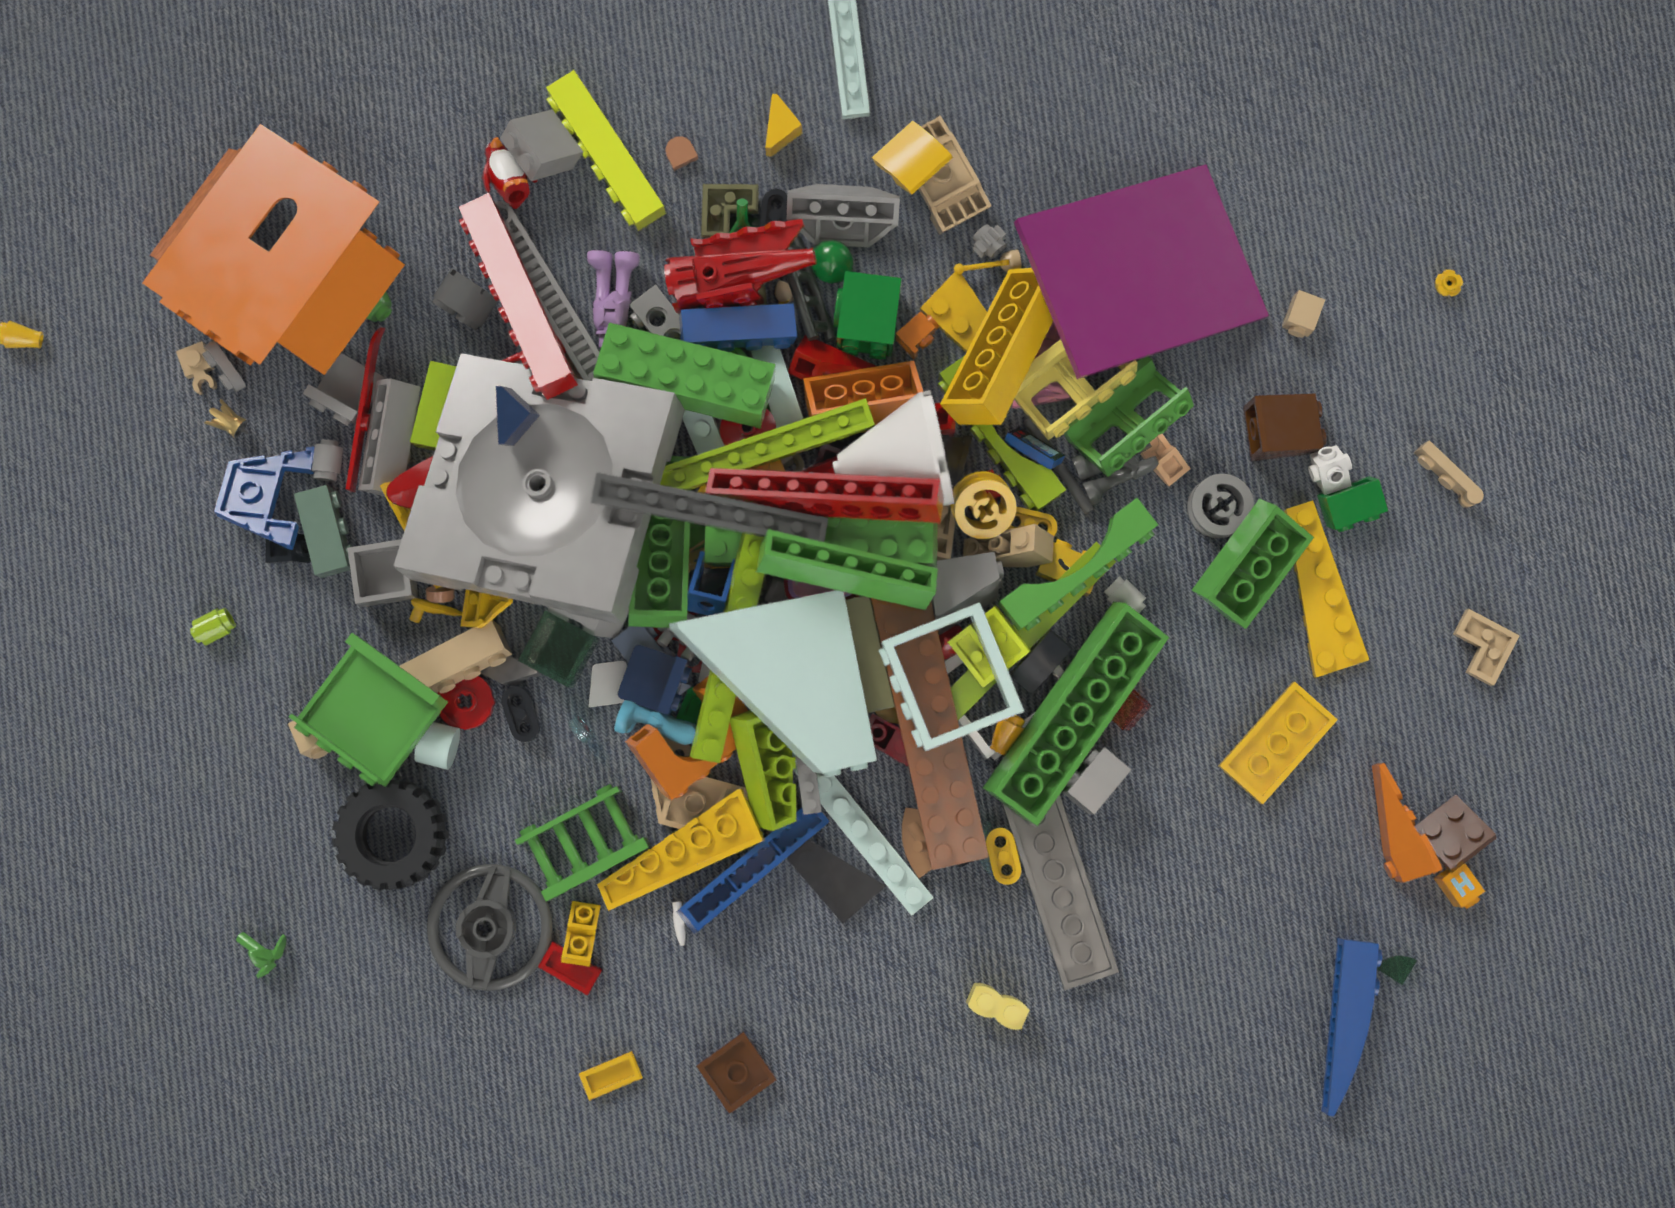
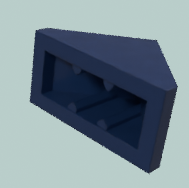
M496 386L498 445L514 446L540 415L512 388Z

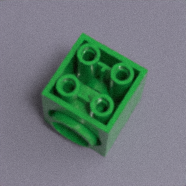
M845 271L843 288H838L834 313L833 326L838 328L837 349L853 356H858V353L870 354V358L879 360L886 359V356L892 357L901 278Z

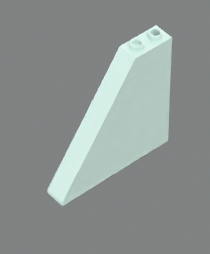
M835 590L670 624V630L813 772L824 773V777L840 775L843 768L850 767L851 771L868 768V762L877 761L843 591Z

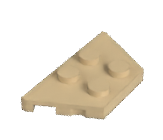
M709 777L695 781L688 787V791L683 796L670 800L659 791L651 779L658 823L677 829L682 828L688 822L700 816L740 788L743 789L747 800H749L745 787Z

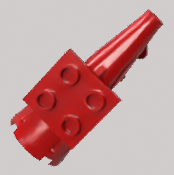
M803 219L785 222L771 221L762 227H743L734 233H716L706 239H690L691 245L694 247L695 256L670 257L665 260L668 263L664 265L667 290L669 295H673L677 301L672 303L675 312L680 314L681 310L696 309L701 306L704 308H722L764 304V299L758 292L764 283L817 264L813 248L788 250L804 227Z

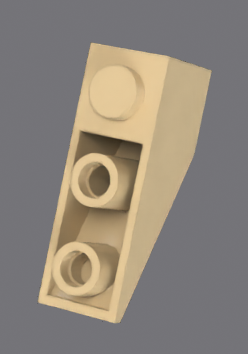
M1033 524L1006 530L1002 534L989 539L968 538L964 539L963 557L995 552L996 561H1001L1003 567H1032L1052 563L1054 536L1038 525Z

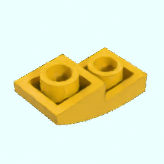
M572 901L561 962L590 967L601 905Z

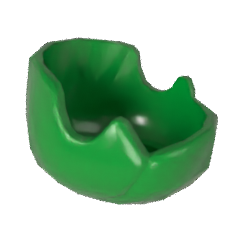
M830 239L820 242L814 248L817 264L812 265V269L821 281L829 284L841 283L844 281L845 271L852 272L854 265L853 257L848 247L842 242Z

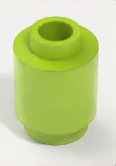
M224 607L221 610L216 608L193 620V627L190 628V632L197 643L202 642L207 646L230 634L231 630L236 627V624L227 608Z

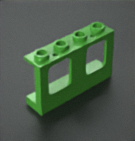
M1149 357L1137 360L1136 377L1125 386L1120 384L1113 390L1114 394L1104 403L1097 402L1091 407L1092 411L1080 421L1075 419L1069 424L1070 428L1064 433L1066 440L1107 477L1122 468L1129 459L1138 452H1141L1147 444L1158 435L1164 433L1170 425L1186 415L1194 406L1189 390L1186 387L1179 390L1157 372L1153 360ZM1155 391L1161 392L1170 399L1146 420L1134 411L1136 406ZM1114 426L1127 435L1104 455L1098 453L1091 446L1096 439Z

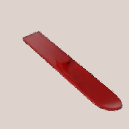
M382 327L373 334L367 353L346 490L354 493L356 492L365 431H368L371 414H368L372 398L379 345L385 328Z

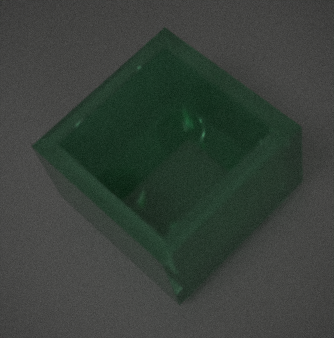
M545 610L518 661L568 688H574L600 638Z

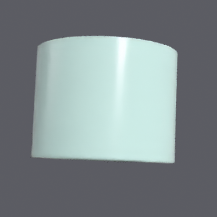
M433 722L416 745L415 762L449 770L457 753L460 729Z

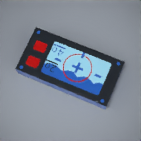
M1020 427L1008 432L1004 439L1005 443L1047 469L1060 465L1066 456Z

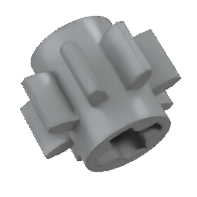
M988 224L984 225L973 236L975 241L973 250L980 258H983L985 255L991 259L995 258L1006 247V243L1003 241L1005 240L1006 233L998 224L994 228Z

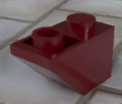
M872 713L869 723L874 748L908 767L900 728Z

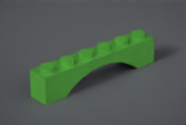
M1138 498L1134 499L1110 518L1107 533L1100 548L1083 568L1068 577L1054 582L1022 584L1002 599L998 606L1018 631L1023 627L1029 631L1041 622V619L1038 617L1046 610L1051 614L1064 604L1061 598L1069 592L1074 597L1087 587L1084 581L1093 575L1095 579L1099 578L1109 570L1106 564L1114 558L1120 562L1132 553L1129 548L1137 541L1142 545L1155 534L1152 529L1158 526L1157 522Z

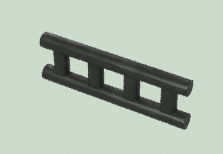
M796 237L788 250L805 249L802 238ZM812 266L787 274L786 278L808 341L817 339L819 337L817 332H823L826 342L834 341L836 335ZM800 282H806L810 296L804 295ZM809 307L815 308L819 321L812 319Z

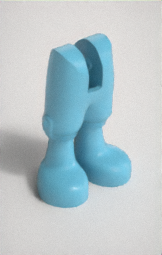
M624 700L619 710L614 730L621 734L628 733L633 730L637 723L649 724L656 728L662 736L676 743L688 745L693 743L697 725Z

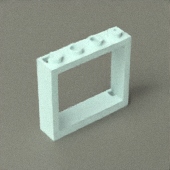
M980 603L884 640L881 643L883 647L879 650L884 666L890 664L894 674L889 677L895 693L901 691L905 701L900 704L906 720L912 719L916 729L911 731L917 747L923 746L924 751L1024 712ZM970 617L1007 709L931 739L894 647Z

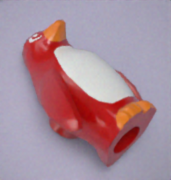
M495 137L485 148L486 164L482 175L486 192H490L491 184L507 204L513 209H517L529 196L528 176L506 149L505 145L501 143L498 137Z

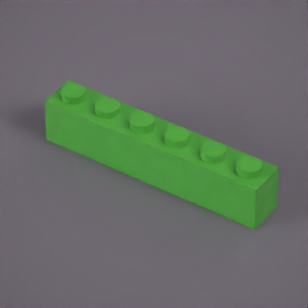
M768 529L760 546L756 572L926 610L936 594L938 568Z

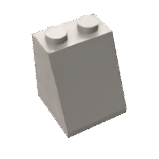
M995 552L937 561V567H933L938 568L936 594L931 600L935 620L980 603L982 608L998 599V590L1003 588L1002 578H1004L1002 562L996 561ZM963 620L938 629V635L943 634Z

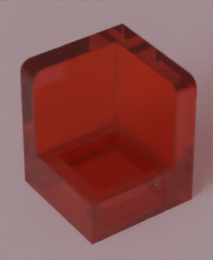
M1133 689L1112 721L1123 731H1129L1152 705Z

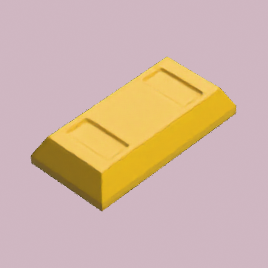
M632 1051L579 1073L589 1101L643 1078Z

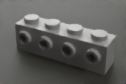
M395 379L376 381L358 490L385 496L380 485L393 481L398 475L407 470V464L411 458L410 439L416 410L420 404V386Z

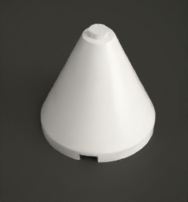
M930 390L917 393L837 454L838 461H833L835 474L941 479L944 494L943 506L954 504L942 438Z

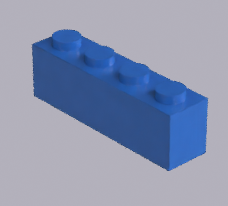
M794 304L685 309L680 312L681 341L725 352L745 347L749 351L760 350L762 346L785 349L794 344L797 338Z

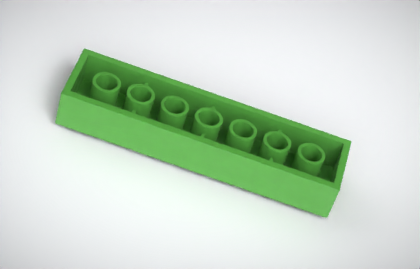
M824 517L828 518L825 543L929 567H937L938 523ZM705 526L704 563L712 567H731L732 560L737 557L742 533Z
M1113 601L1025 726L1023 732L987 780L983 789L1023 819L1038 826L1169 637L1127 603Z

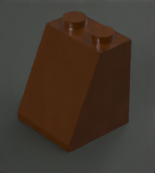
M1316 393L1254 396L1243 407L1251 462L1309 455L1318 452L1326 445V432L1324 428H1321L1319 419L1322 417V405L1320 401H1317Z

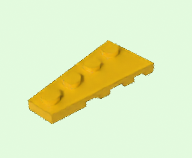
M955 272L920 308V311L925 316H932L938 323L939 329L964 352H967L987 313L963 275H958Z

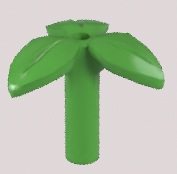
M241 932L236 938L239 944L249 950L248 955L252 963L256 967L261 968L256 974L257 978L267 975L276 967L274 961L282 957L286 947L285 934H282L273 950L266 949L245 932Z

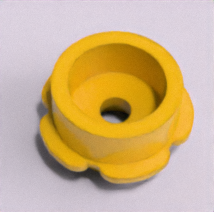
M1444 270L1442 274L1436 277L1435 287L1440 295L1456 296L1461 291L1460 287L1463 285V279L1459 274H1455L1454 270Z

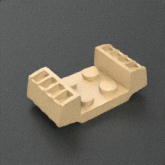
M940 115L921 127L939 141L951 153L953 158L918 190L931 211L930 219L938 233L942 234L989 209L991 204L955 136Z

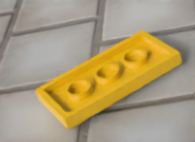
M1292 682L1218 767L1256 801L1264 804L1338 719L1296 682Z

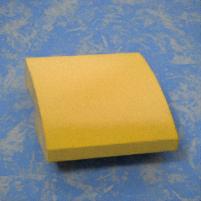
M914 121L909 123L872 157L878 167L891 175L895 183L911 195L953 158L951 153L939 141Z

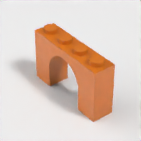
M708 677L692 688L701 702H703ZM737 695L731 717L748 711ZM730 723L720 763L728 760L736 749ZM646 724L625 741L659 791L670 800L683 796L688 791L690 785L697 780L707 777L711 772L710 769L718 764L716 762L694 759L690 755H675L660 732L649 724Z

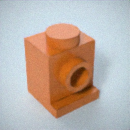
M920 311L896 332L895 340L914 360L918 356L919 347L923 350L935 339L933 335L939 328V325L932 316H925Z

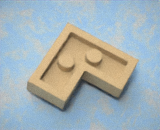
M1470 609L1465 610L1453 635L1478 648L1465 673L1490 686L1495 685L1520 636Z

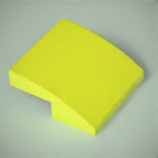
M994 606L985 613L1008 669L1031 650L997 606ZM972 623L948 643L980 685L985 687L995 677Z

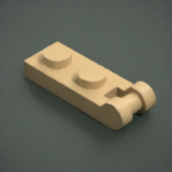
M1430 440L1422 444L1414 452L1418 457V462L1425 469L1432 470L1439 477L1438 481L1445 488L1452 489L1459 496L1458 501L1461 506L1468 508L1483 500V491Z

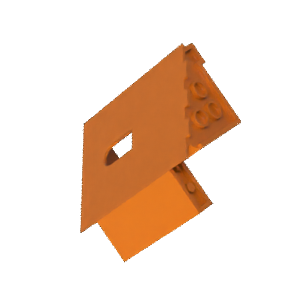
M260 124L242 149L227 150L150 254L158 262L142 283L162 297L159 301L161 304L250 366L254 361L260 365L274 345L279 343L316 371L325 375L405 264L398 260L401 255L388 245L383 248L375 241L378 239L376 235L364 227L360 230L379 204L378 200L367 194L368 190L355 180L350 183L338 175V171L326 161H323L321 164L307 155L308 151L297 142L291 144ZM283 199L294 200L297 205V213L269 252L250 240L279 201Z

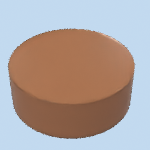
M434 586L426 588V600L429 602L444 603L455 598V589L446 587L435 589Z

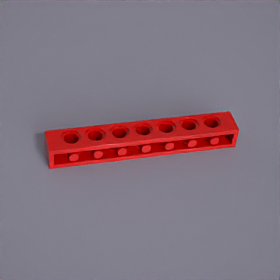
M710 468L705 494L819 517L941 523L944 502L941 479Z

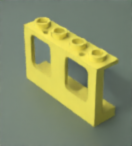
M1060 339L1033 360L1014 400L1048 440L1054 436L1058 438L1070 428L1069 424L1075 419L1079 421L1084 419L1092 411L1091 407L1099 401L1100 403L1107 401L1114 394L1113 390L1120 384L1123 386L1129 384L1136 377L1135 373L1137 372L1138 363L1134 360L1133 362L1117 366L1121 371L1097 390H1094L1084 377L1076 378ZM1057 382L1077 405L1051 425L1031 400L1049 384Z

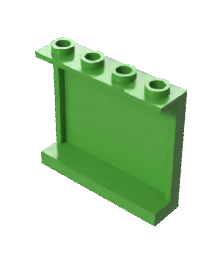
M351 633L345 641L351 647L300 715L290 714L289 718L297 723L294 728L306 737H309L310 734L318 739L315 744L328 753L333 750L340 756L337 760L351 770L354 766L361 771L359 777L372 786L375 783H379L386 787L448 701L366 641Z

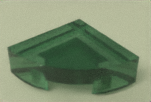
M1395 955L1384 959L1381 962V966L1377 967V970L1403 985L1417 960L1407 956Z

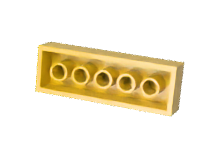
M1032 268L1008 270L940 403L959 425H1002L1052 325V316Z

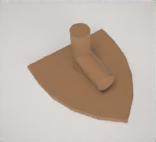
M905 807L902 821L904 852L918 879L931 871V865L918 809Z

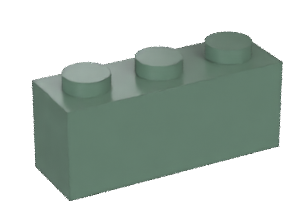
M324 485L295 493L294 497L314 575L324 578L349 571L350 563L347 548L352 547V545L347 543L346 534H349V529L345 518L340 516L339 507H342V502L338 491H334L333 488Z

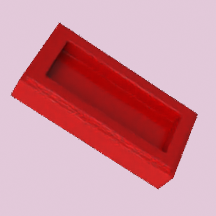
M553 941L538 968L588 996L603 969L590 963L589 967L561 962L564 947Z

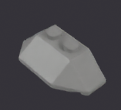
M827 184L810 185L788 190L787 220L803 219L804 227L800 232L815 245L822 241L833 239L842 242L846 246L870 247L890 230L898 226L900 196L874 187Z

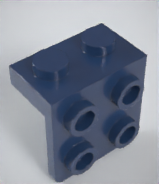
M636 645L619 687L618 697L671 716L672 711L677 712L680 706L682 695H679L682 683L687 685L692 672V668L688 667L690 662L643 645Z

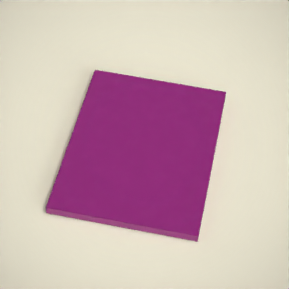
M1206 164L1020 217L1014 221L1077 379L1251 324L1269 316Z

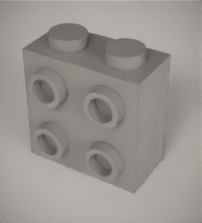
M552 109L510 120L500 137L505 147L530 181L573 170L583 153Z

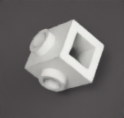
M1337 445L1324 447L1318 452L1310 454L1312 463L1311 466H1308L1310 477L1313 482L1317 483L1324 495L1352 486L1349 470L1352 469L1351 460L1348 454H1343Z

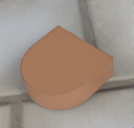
M685 137L672 138L666 145V155L674 171L699 159L692 143Z

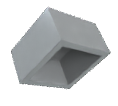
M402 539L347 548L356 605L368 607L419 598L417 581L408 579L393 567Z
M1105 747L1091 749L1083 760L1081 769L1073 774L1062 790L1065 796L1087 814H1095L1131 771L1127 765Z

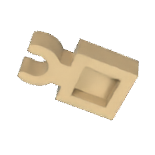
M202 341L176 351L185 377L188 379L194 377L193 389L199 395L203 394L201 385L205 381H208L210 388L213 390L217 389L215 379L208 375V371L215 368H211L202 356V353L205 352L203 346L206 345Z

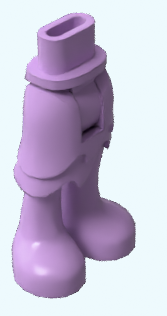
M599 250L587 252L588 264L596 270L597 276L596 299L593 302V320L598 330L596 331V336H599L598 348L600 349L609 322L622 326L627 325L632 292H628L631 272L639 264L640 255L627 251L615 253L616 287L615 291L610 293L613 255Z

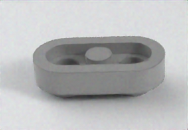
M214 340L203 346L205 352L202 353V356L211 368L216 366L222 375L219 376V379L228 391L233 389L237 393L246 387L237 370Z

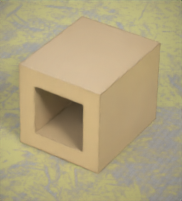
M1298 290L1292 297L1282 328L1288 329V333L1293 336L1308 337L1315 330L1325 299Z

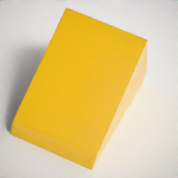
M772 94L765 145L766 156L770 157L802 134V124L778 94Z

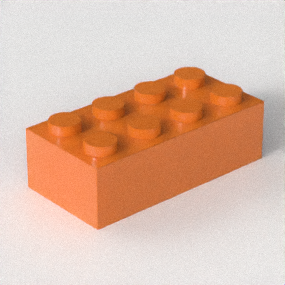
M914 361L803 379L809 417L866 398L875 425L917 393L923 392Z

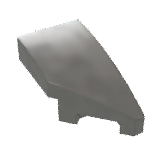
M511 656L506 657V661L498 666H489L480 671L481 674L503 685L510 684L512 686L521 684L520 681L532 676L538 677L542 673Z

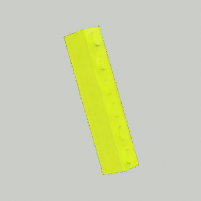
M575 70L547 86L546 89L550 97L546 100L555 113H561L564 118L561 122L571 135L575 134L579 140L577 144L583 151L582 156L584 158L589 156L594 163L591 169L599 181L602 179L606 181L609 187L605 190L614 204L619 201L624 210L620 213L629 226L634 224L636 229L640 231L665 215L664 205Z

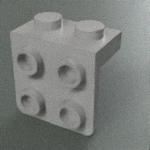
M340 354L317 388L308 384L303 393L310 399L308 404L321 412L328 409L335 413L332 418L346 426L350 422L356 425L365 366L344 354ZM375 372V374H374V380H373L374 385H373V391H372V398H371L370 409H371L372 404H373V398H374V392H375V387H376V381H377V380H381V379H385L382 375H380V374H378V373H376V372Z

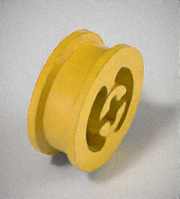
M986 471L971 473L962 478L952 491L954 504H950L951 513L960 529L968 536L977 539L996 537L1006 531L1015 518V497L1006 482L994 473ZM985 490H993L1001 494L1000 504H997L990 492L987 494ZM969 506L975 518L979 517L980 521L966 517L965 508Z

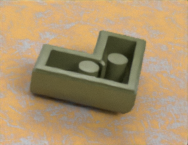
M703 184L701 238H710L716 233H730V214H737L738 199H746L748 201V214H759L758 184Z

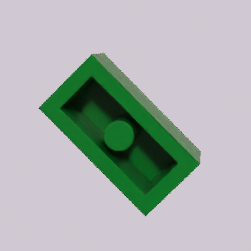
M1368 476L1352 482V486L1327 495H1324V493L1318 494L1317 497L1326 527L1343 532L1352 529L1354 523L1362 520L1364 522H1371L1379 519L1380 514L1388 511L1380 480Z

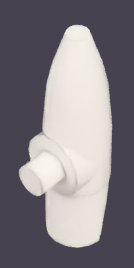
M682 901L672 902L674 928L679 944L683 946L686 939V924L676 912L682 907Z

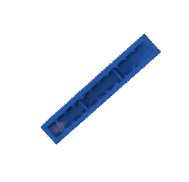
M802 807L796 812V822L770 833L764 838V841L758 843L676 911L677 914L695 934L830 821L822 812L804 815Z
M1337 938L1321 1109L1328 1116L1335 1115L1349 1088L1368 1034L1374 996L1378 995L1380 986L1376 973L1377 967L1381 966L1382 951L1377 943Z

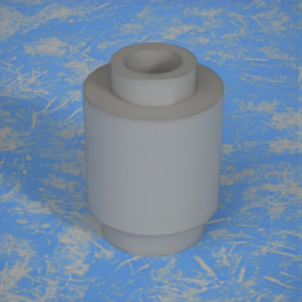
M322 439L321 444H315L312 463L314 479L330 482L337 481V475L341 473L343 448L338 446L337 441Z

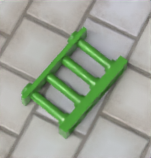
M609 784L597 790V797L538 828L533 824L519 832L521 837L515 840L516 844L522 845L528 842L548 881L545 883L547 888L541 891L546 902L651 847L646 837L639 839L637 835L634 836L614 797L622 792L620 786L613 788ZM603 801L624 840L622 842L624 848L613 852L612 848L609 849L589 811L590 808ZM579 815L599 854L596 856L598 861L588 866L587 862L583 863L563 822ZM552 828L573 867L571 869L573 875L565 879L561 875H557L538 838L539 835Z

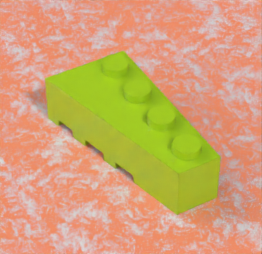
M752 710L731 717L730 725L750 807L759 827L774 831L796 822V784L793 783V768H796V757L792 756V750Z

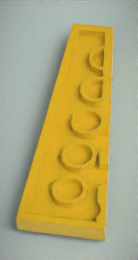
M1312 500L1284 510L1289 517L1314 537L1294 564L1314 678L1368 661L1369 657L1314 501Z
M740 788L709 810L688 822L678 831L672 833L635 860L598 883L597 886L608 911L764 841L763 834L743 789Z

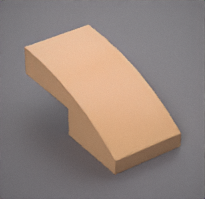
M1163 434L1158 435L1150 442L1152 446L1150 449L1140 453L1144 459L1153 456L1157 457L1159 465L1154 469V472L1167 486H1171L1190 470V467L1176 447L1169 444Z

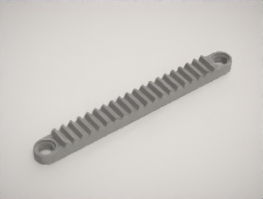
M504 201L495 202L499 211L505 210L508 212V218L505 221L506 227L555 334L562 342L583 380L592 381L600 351L512 207Z

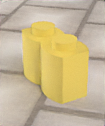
M974 983L966 1000L970 1009L978 1015L988 1018L995 1017L1001 1025L1014 1030L1022 1029L1029 1013V1009L1019 999L1010 995H1000L993 987L983 983Z

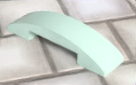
M762 346L760 350L751 351L754 359L776 364L775 380L768 401L776 422V428L803 420L781 350L775 349L773 346Z

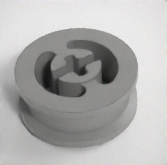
M1215 474L1204 479L1191 491L1187 502V513L1190 522L1201 534L1211 538H1226L1233 535L1254 507V500L1250 489L1242 480L1229 474ZM1217 488H1224L1230 491L1238 503L1237 516L1234 514L1236 508L1235 500L1210 516L1212 520L1223 521L1224 525L1212 523L1205 516L1202 509L1203 497L1207 499L1205 512H1208L1217 506L1218 503L1231 496L1227 492H1218Z

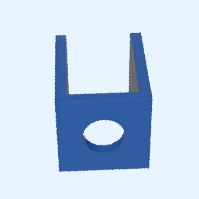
M700 551L688 590L687 611L708 616L723 613L736 559L732 560L723 595L720 597L698 591L705 564V552ZM699 602H708L714 607H707Z

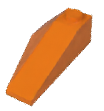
M1385 763L1372 765L1382 850L1386 860L1384 868L1391 879L1394 878L1396 882L1404 883L1442 870L1443 868L1426 834L1421 835L1415 828L1416 817L1406 805L1402 806L1400 802L1403 799L1402 792Z

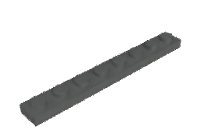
M597 472L591 503L761 537H765L769 529L824 542L828 518Z

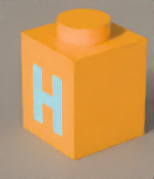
M1465 863L1452 874L1448 869H1445L1433 878L1454 907L1470 908L1480 901L1478 896L1485 892Z

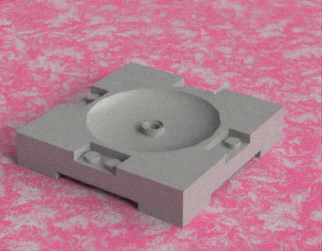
M461 353L436 430L440 437L424 486L419 485L393 567L413 581L460 591L463 589L562 609L566 610L569 614L624 625L639 572L636 566L651 515L591 503L596 472L660 485L665 464L670 462L685 411L684 407L673 392L593 378L592 381L575 378L578 386L547 400L541 391L536 393L529 380V377L533 375L530 368L526 370L524 365ZM496 386L512 388L540 415L514 446L498 445ZM545 484L541 491H537L541 485Z

